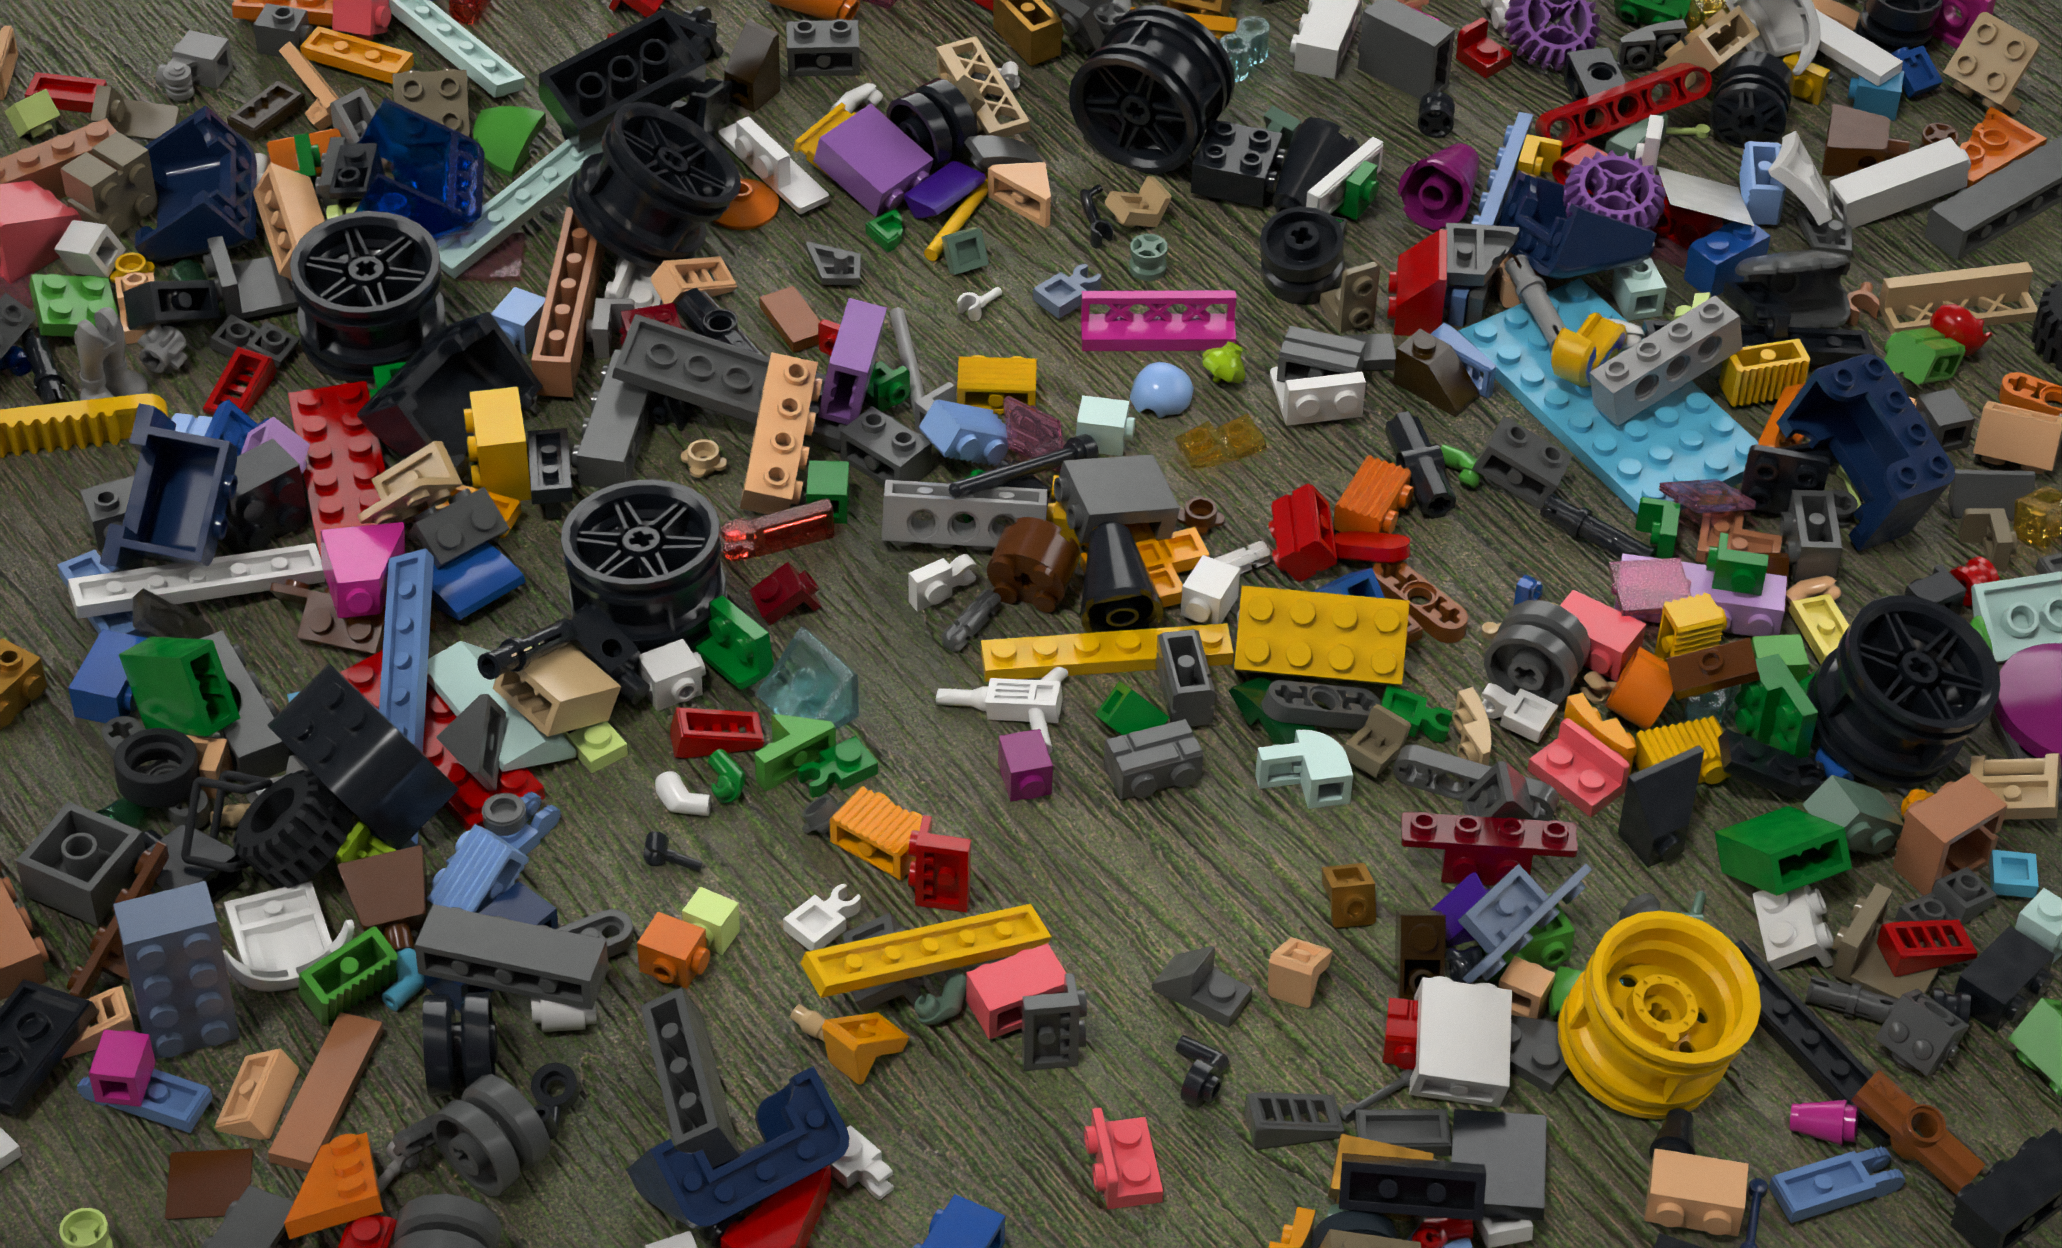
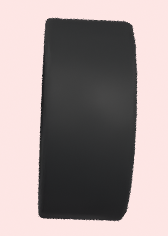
M151 728L140 730L126 737L117 746L113 757L119 793L129 802L144 807L158 808L173 805L187 798L191 794L193 781L200 777L198 754L194 742L185 734L173 729ZM158 759L171 760L180 764L178 768L166 774L155 776L142 775L133 771L137 766L147 761Z

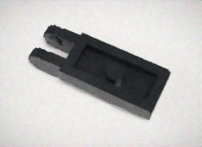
M1726 729L1718 737L1722 767L1726 773L1787 797H1796L1803 801H1806L1824 783L1823 780H1819L1825 776V767L1823 763L1816 761L1812 757L1808 756L1797 759L1796 756L1785 750H1779L1752 737L1744 736L1729 729Z

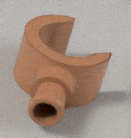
M1863 282L1859 290L1852 291L1847 295L1851 314L1846 322L1857 327L1860 311L1857 308L1868 311L1874 319H1877L1880 301L1873 294V285L1870 282Z

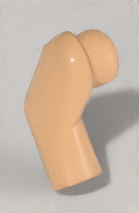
M1827 575L1800 580L1786 591L1785 611L1789 612L1791 601L1810 598L1816 595L1830 594L1833 600H1836L1841 596V590L1836 586V580Z

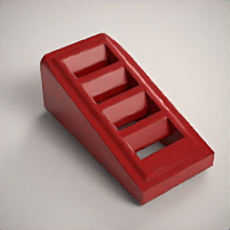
M237 346L202 408L204 413L214 416L218 405L229 399L247 415L277 373L273 358ZM245 372L253 373L254 375L253 377H250L243 374ZM239 381V382H242V383H245V384H248V385H247V387L245 388V387L236 385V383ZM231 391L242 396L239 399L228 394Z
M676 707L670 727L674 758L708 756L718 749H723L729 753L763 748L764 738L758 712ZM745 727L746 733H739L738 728Z
M1959 919L1900 921L1882 924L1876 942L1894 977L1977 958L1978 954ZM1953 935L1958 946H1952L1947 936ZM1938 938L1943 947H1937L1933 939ZM1924 941L1927 947H1922L1919 942Z

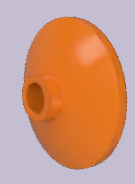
M740 179L741 187L739 194L730 203L725 214L718 220L713 221L719 226L733 230H750L769 223L777 215L779 197L769 185L753 179Z

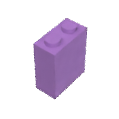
M869 104L819 138L813 162L871 214L877 217L887 209L893 210L898 207L903 201L906 192L930 176L933 158L875 106Z
M848 298L828 364L818 414L819 418L848 425L860 416L877 357L887 307Z

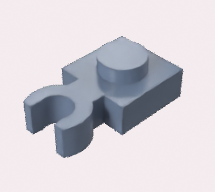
M1078 265L1070 277L1060 272L1033 288V300L1059 319L1081 306L1082 291L1100 290L1102 275L1098 273L1091 278H1087L1088 265Z

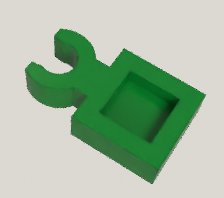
M1388 684L1381 700V706L1410 722L1411 728L1408 735L1415 737L1417 731L1420 730L1431 740L1444 743L1450 729L1448 727L1452 720L1453 712L1441 707L1428 708L1425 706L1428 698Z
M854 736L819 752V763L808 762L801 765L797 769L798 781L801 784L814 779V781L809 783V795L812 798L824 795L828 791L829 786L834 783L842 791L877 775L878 762L861 741Z

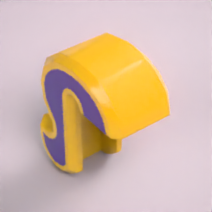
M1595 312L1587 317L1576 333L1567 328H1562L1555 339L1551 352V365L1554 375L1579 387L1591 386L1589 372L1617 356L1622 349L1627 337L1625 325L1617 324L1602 317L1600 313Z

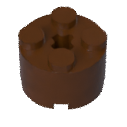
M1021 517L1017 518L1016 523L1009 526L1008 523L1005 525L987 565V576L995 587L993 592L998 593L1001 596L1000 601L1007 604L1019 600L1033 604L1036 609L1042 612L1049 613L1054 611L1056 605L1063 599L1080 559V549L1076 541L1071 537L1068 542L1060 535L1062 528L1044 519Z

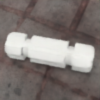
M1258 541L1248 545V550L1242 547L1214 559L1239 567L1240 574L1252 570V565H1254V568H1258L1268 564L1271 561V551L1264 541Z

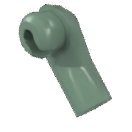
M950 973L946 978L942 996L936 998L929 993L926 999L923 995L918 997L914 1004V1010L918 1014L919 1020L928 1025H936L958 1015L961 1012L966 994V976L960 973Z

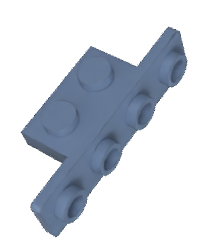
M1587 863L1568 877L1549 896L1520 864L1506 874L1458 919V922L1488 953L1462 979L1467 984H1470L1480 975L1486 981L1493 977L1506 964L1505 960L1501 957L1505 952L1509 950L1513 955L1519 952L1534 938L1528 932L1534 925L1541 930L1560 913L1555 905L1561 899L1567 905L1586 888L1581 880L1592 870Z

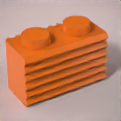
M1372 455L1367 456L1335 505L1333 529L1340 532L1366 531L1392 534L1397 524L1398 511L1401 508L1407 509L1414 494V487L1410 486L1411 471L1409 468L1403 469L1401 465L1396 466L1394 463L1389 464L1386 460L1381 461L1378 457L1374 459Z

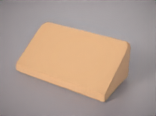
M281 1048L245 1056L214 1128L218 1132L259 1140L270 1139L299 1074L298 1066Z

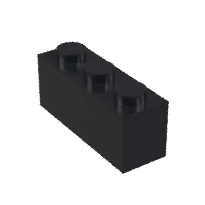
M2052 1128L2038 1139L2035 1136L2030 1137L2010 1160L2006 1162L2002 1159L1996 1162L1990 1168L1986 1177L1976 1185L1973 1183L1965 1185L1953 1201L1956 1208L1950 1226L1976 1248H2011L2062 1209V1134Z
M1342 1153L1339 1209L1483 1221L1486 1187L1485 1164Z

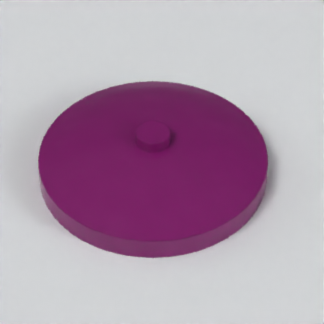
M2062 643L2040 644L2017 652L2002 666L1999 673L2001 686L1994 710L2004 730L2019 746L2037 758H2045L2046 754L2059 753L2062 767Z

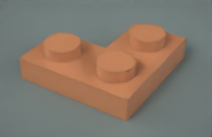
M1706 495L1705 499L1712 500L1711 503H1717L1718 501L1715 502L1714 500H1719L1718 497ZM1724 501L1722 502L1723 504H1721L1724 506L1728 505V503ZM1711 503L1709 504V505H1713V506H1714L1713 508H1717V507H1715V506H1720V505H1717V504H1711ZM1745 509L1703 512L1695 561L1705 563V553L1709 551V546H1718L1720 532L1728 533L1727 549L1751 553H1780L1782 536L1742 529Z

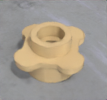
M709 439L693 441L688 446V449L681 453V461L688 464L690 475L700 478L712 474L715 470L722 471L727 466L726 458L719 455V446Z

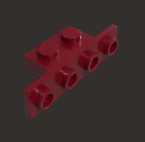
M1403 812L1401 815L1402 846L1443 849L1441 882L1460 884L1467 876L1476 872L1483 885L1495 886L1518 864L1530 875L1533 855L1571 858L1577 856V827L1573 822L1527 820L1512 817L1496 818L1433 814L1428 812Z

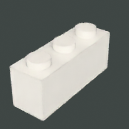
M1309 0L1308 14L1303 13L1301 17L1299 35L1294 34L1291 41L1290 55L1295 56L1294 71L1336 79L1359 24L1363 0Z

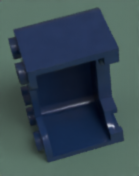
M1863 354L1816 369L1776 422L1786 439L1793 437L1794 434L1804 435L1810 439L1808 444L1811 449L1828 444L1864 500L1865 504L1860 505L1854 512V516L1860 523L1848 535L1858 552L1909 534L1955 477V468L1890 367L1883 359L1876 355Z

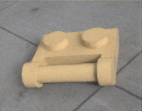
M2059 753L2046 754L2045 758L1986 760L1985 755L1971 757L1970 773L2008 805L2003 820L2057 818L2059 779L2061 778V759Z

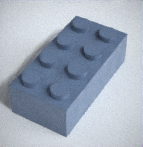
M206 881L114 903V911L141 1031L143 1034L150 1035L155 1060L174 1057L180 1053L207 1046H216L226 1041L240 1038L218 922Z

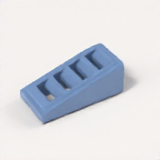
M1446 323L1440 325L1431 335L1453 347L1477 387L1479 394L1487 399L1491 397L1497 366L1452 326ZM1480 371L1484 373L1483 378L1480 376Z

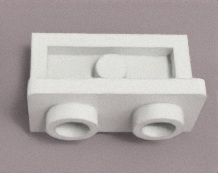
M1808 885L1778 896L1764 890L1752 894L1767 962L1774 971L1813 956L1817 957L1824 968L1833 965L1830 949L1833 946L1834 938L1826 922L1823 923L1821 915L1827 913V908L1817 888L1811 890Z

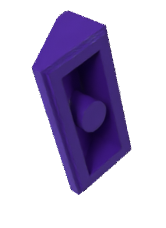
M952 161L906 192L904 198L915 219L936 216L979 187L987 178L984 173L960 162Z

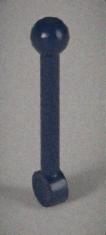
M1754 1178L1749 1183L1748 1192L1752 1196L1746 1240L1740 1245V1248H1758L1755 1244L1761 1198L1766 1196L1768 1190L1767 1182L1761 1178Z

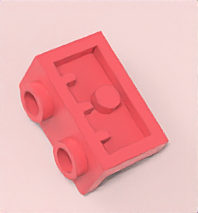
M1566 718L1560 723L1558 738L1529 758L1527 770L1541 781L1551 785L1557 793L1589 817H1592L1625 792L1630 764L1618 752L1611 750L1592 736L1587 729Z
M1092 1108L1091 1126L1084 1127V1141L1087 1154H1095L1097 1163L1092 1164L1093 1183L1096 1192H1104L1107 1209L1163 1202V1188L1146 1117L1105 1122L1102 1108Z

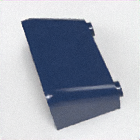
M205 105L144 146L149 150L155 189L158 191L157 228L152 229L151 227L144 226L137 230L135 234V248L146 260L158 263L209 253L208 238L222 236L227 250L242 247L255 238L256 200L253 194L257 184V160L255 153L249 143L209 107Z
M1518 170L1497 226L1519 227L1518 243L1510 253L1514 256L1525 255L1531 267L1540 274L1559 280L1639 265L1651 256L1655 245L1654 240L1657 235L1654 231L1589 211L1572 203L1569 211L1573 214L1567 218V207L1563 206L1565 191L1563 184Z
M812 1066L791 1077L789 1084L780 1091L768 1096L759 1104L755 1114V1122L764 1141L740 1153V1156L712 1168L703 1149L695 1153L681 1152L674 1148L675 1146L670 1138L649 1149L628 1167L626 1171L642 1198L687 1226L703 1230L726 1220L836 1162L845 1155L849 1147L850 1137L848 1130L815 1067Z

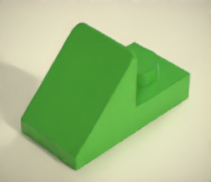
M781 714L772 715L773 743H769L761 750L755 752L756 782L766 792L797 776V769L801 765L808 762L819 763V752L836 745V726L831 721Z

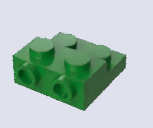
M1779 654L1755 658L1761 680L1741 684V691L1735 697V703L1738 706V709L1735 711L1737 728L1742 734H1746V736L1779 750H1785L1796 756L1797 759L1808 757L1818 711Z

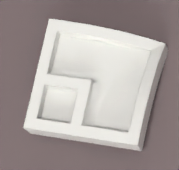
M1797 131L1782 137L1781 150L1774 163L1768 169L1769 174L1796 194L1811 212L1818 225L1831 220L1832 212L1829 192Z

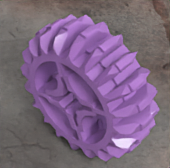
M1510 0L1509 8L1505 12L1504 17L1508 21L1504 32L1513 34L1509 39V45H1518L1520 47L1517 51V56L1524 54L1529 56L1528 65L1539 61L1542 71L1551 64L1555 72H1557L1564 65L1566 66L1567 52L1594 49L1596 46L1595 39L1599 36L1601 28L1596 26L1600 21L1601 15L1592 13L1596 8V2H1586V0ZM1528 14L1531 16L1530 20L1535 26V31L1532 29L1530 25ZM1570 17L1572 18V20H1573V22H1574V24H1575V27H1574V26L1572 25V23L1570 22ZM1557 19H1560L1556 25L1551 24L1548 28L1545 29V26L1549 22L1554 23Z
M1611 150L1607 156H1603L1597 151L1592 159L1584 156L1580 165L1574 164L1568 179L1565 181L1563 206L1567 207V218L1573 214L1569 211L1572 203L1589 211L1635 226L1654 229L1658 224L1660 215L1663 214L1665 206L1664 199L1666 194L1665 188L1662 187L1661 176L1654 175L1653 165L1643 167L1641 157L1636 160L1629 159L1628 152L1623 156H1616L1613 150ZM1588 189L1593 193V198L1589 196ZM1636 196L1641 202L1640 205L1635 201Z

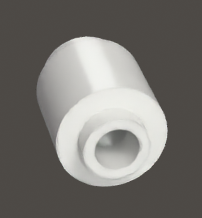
M531 997L532 1023H541L542 1032L585 1030L586 1025L597 1024L596 1001L593 1009L590 1010Z

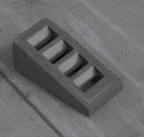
M1271 1092L1246 1094L1244 1114L1254 1149L1340 1138L1341 1134H1345L1334 1095ZM1325 1111L1328 1122H1320L1317 1112ZM1307 1113L1310 1122H1302L1300 1114ZM1283 1116H1291L1292 1121H1284Z

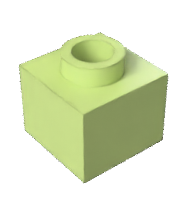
M47 89L14 103L4 111L19 138L28 133H31L32 137L35 138L53 129L51 122L60 116Z
M699 887L682 910L683 921L705 928L707 949L720 955L724 954L740 932L739 902L703 887Z

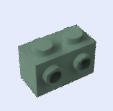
M1831 775L1802 804L1809 814L1845 827L1848 849L1853 852L1862 851L1877 856L1895 843L1896 836L1902 831L1904 825L1878 789L1835 775Z

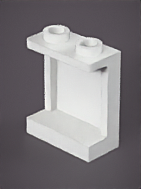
M1442 976L1423 977L1414 996V1000H1418L1416 1066L1410 1077L1409 1095L1499 1108L1510 1086L1512 990L1498 988L1490 983L1474 985L1454 982L1450 978Z

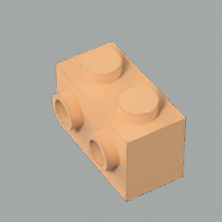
M1987 401L1983 407L1973 453L1982 455L1981 460L1991 464L2004 465L2005 461L2021 464L2020 468L2022 470L2035 471L2036 474H2043L2045 470L2052 471L2056 464L2062 439V417Z
M1655 1148L1648 1178L1644 1221L1658 1223L1665 1227H1682L1706 1231L1713 1235L1738 1237L1745 1210L1749 1164Z

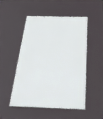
M1657 166L1671 205L1754 226L1738 187Z

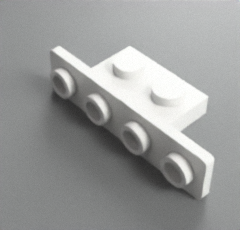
M749 116L718 131V138L797 213H805L829 201V193L790 158V154Z

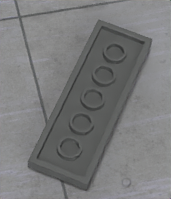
M635 314L615 364L612 378L756 424L770 357ZM816 372L815 377L823 379L818 402L811 401L809 411L815 412L816 417L812 435H804V440L839 451L840 430L847 425L818 417L826 375Z

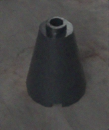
M1309 117L1295 128L1273 196V205L1277 213L1294 207H1306L1307 192L1360 148L1352 135H1350L1349 139L1345 138L1339 133L1341 126L1323 118Z
M1114 521L1104 522L1095 528L1089 537L1080 610L1081 625L1087 633H1093L1092 629L1099 632L1150 629L1149 624L1157 618L1159 623L1163 617V605L1129 528Z

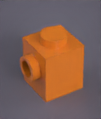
M661 912L656 913L637 942L639 971L653 976L663 983H672L687 989L696 974L701 975L709 963L710 950L707 949L706 929Z

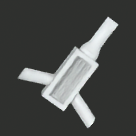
M1056 667L1041 680L990 678L989 686H982L973 690L940 688L937 691L936 704L971 706L981 711H986L987 720L1030 722L1031 730H1041L1048 753L1050 754L1053 749L1047 723H1058L1063 701L1061 681L1068 676V671L1063 667Z

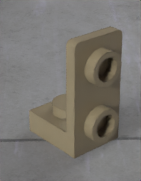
M97 85L90 121L93 123L107 118L116 131L124 136L153 141L178 124L181 110L173 105L123 99L112 87Z
M1376 262L1344 270L1341 288L1321 293L1320 306L1340 333L1374 323L1380 267Z

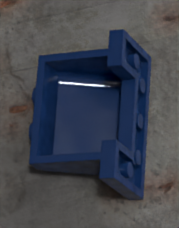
M139 403L129 442L140 451L123 525L109 523L100 564L112 572L142 568L144 559L209 566L215 556L218 540H222L227 531L228 517L225 515L228 499L232 500L237 490L238 478L234 475L237 465V448L230 441L175 431L177 424L157 407Z

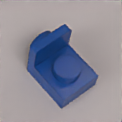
M1923 45L1911 50L1908 47H1902L1892 53L1893 56L1903 61L1902 70L1904 71L1902 87L1908 98L1937 89L1943 83L1940 74Z

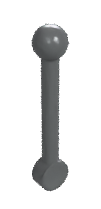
M1406 1069L1401 1073L1399 1079L1356 1104H1346L1340 1111V1117L1346 1123L1354 1120L1355 1110L1366 1109L1403 1086L1410 1087V1077L1414 1070Z

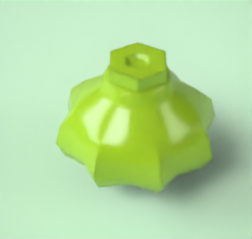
M1228 341L1221 348L1207 349L1203 353L1202 366L1214 375L1212 380L1215 383H1219L1222 378L1228 383L1240 384L1244 381L1246 375L1245 366L1241 359L1243 350L1237 344Z

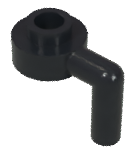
M1182 1035L1177 1042L1176 1051L1196 1061L1186 1075L1180 1098L1199 1108L1206 1101L1212 1103L1218 1095L1222 1085V1078L1219 1075L1227 1068L1229 1059L1224 1053L1186 1035Z
M557 1062L549 1063L539 1068L531 1081V1091L538 1104L534 1109L542 1119L550 1140L558 1135L561 1112L569 1109L576 1102L580 1093L579 1082L573 1070L569 1066ZM554 1087H565L561 1095L556 1097L550 1096V1091Z

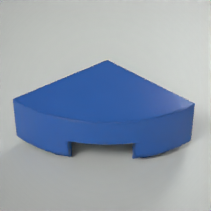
M1524 575L1516 585L1514 605L1527 600H1539L1543 593L1542 582L1537 581L1532 576Z

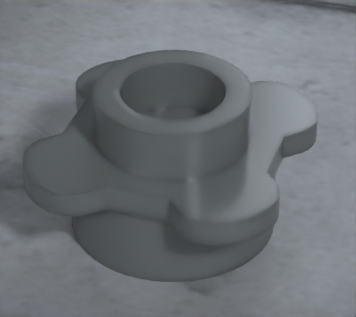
M829 794L815 799L802 813L803 818L807 822L802 830L805 833H809L812 830H817L821 834L829 832L830 818L846 802L841 801L836 804Z

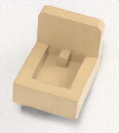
M1147 176L1139 193L1110 191L1104 204L1113 212L1116 221L1123 226L1130 228L1135 226L1157 227L1172 196L1155 177Z

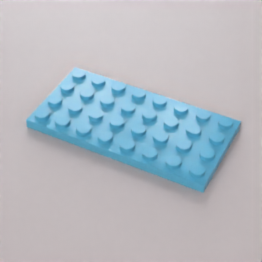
M1581 278L1546 292L1566 328L1575 333L1587 317L1595 312L1600 313L1604 318L1626 321ZM1526 303L1516 305L1458 331L1497 366L1495 379L1636 515L1638 514L1640 498L1642 497L1679 502L1677 501L1678 498L1675 499L1677 496L1666 491L1671 490L1680 495V499L1685 496L1689 498V502H1701L1680 489H1685L1699 499L1705 500L1706 496L1704 495H1714L1700 494L1701 496L1695 493L1713 487L1724 491L1742 483L1749 448L1752 445H1758V441L1692 380L1617 426L1593 405L1591 386L1579 387L1554 375L1551 365L1552 350ZM1681 503L1680 511L1688 508L1686 505Z

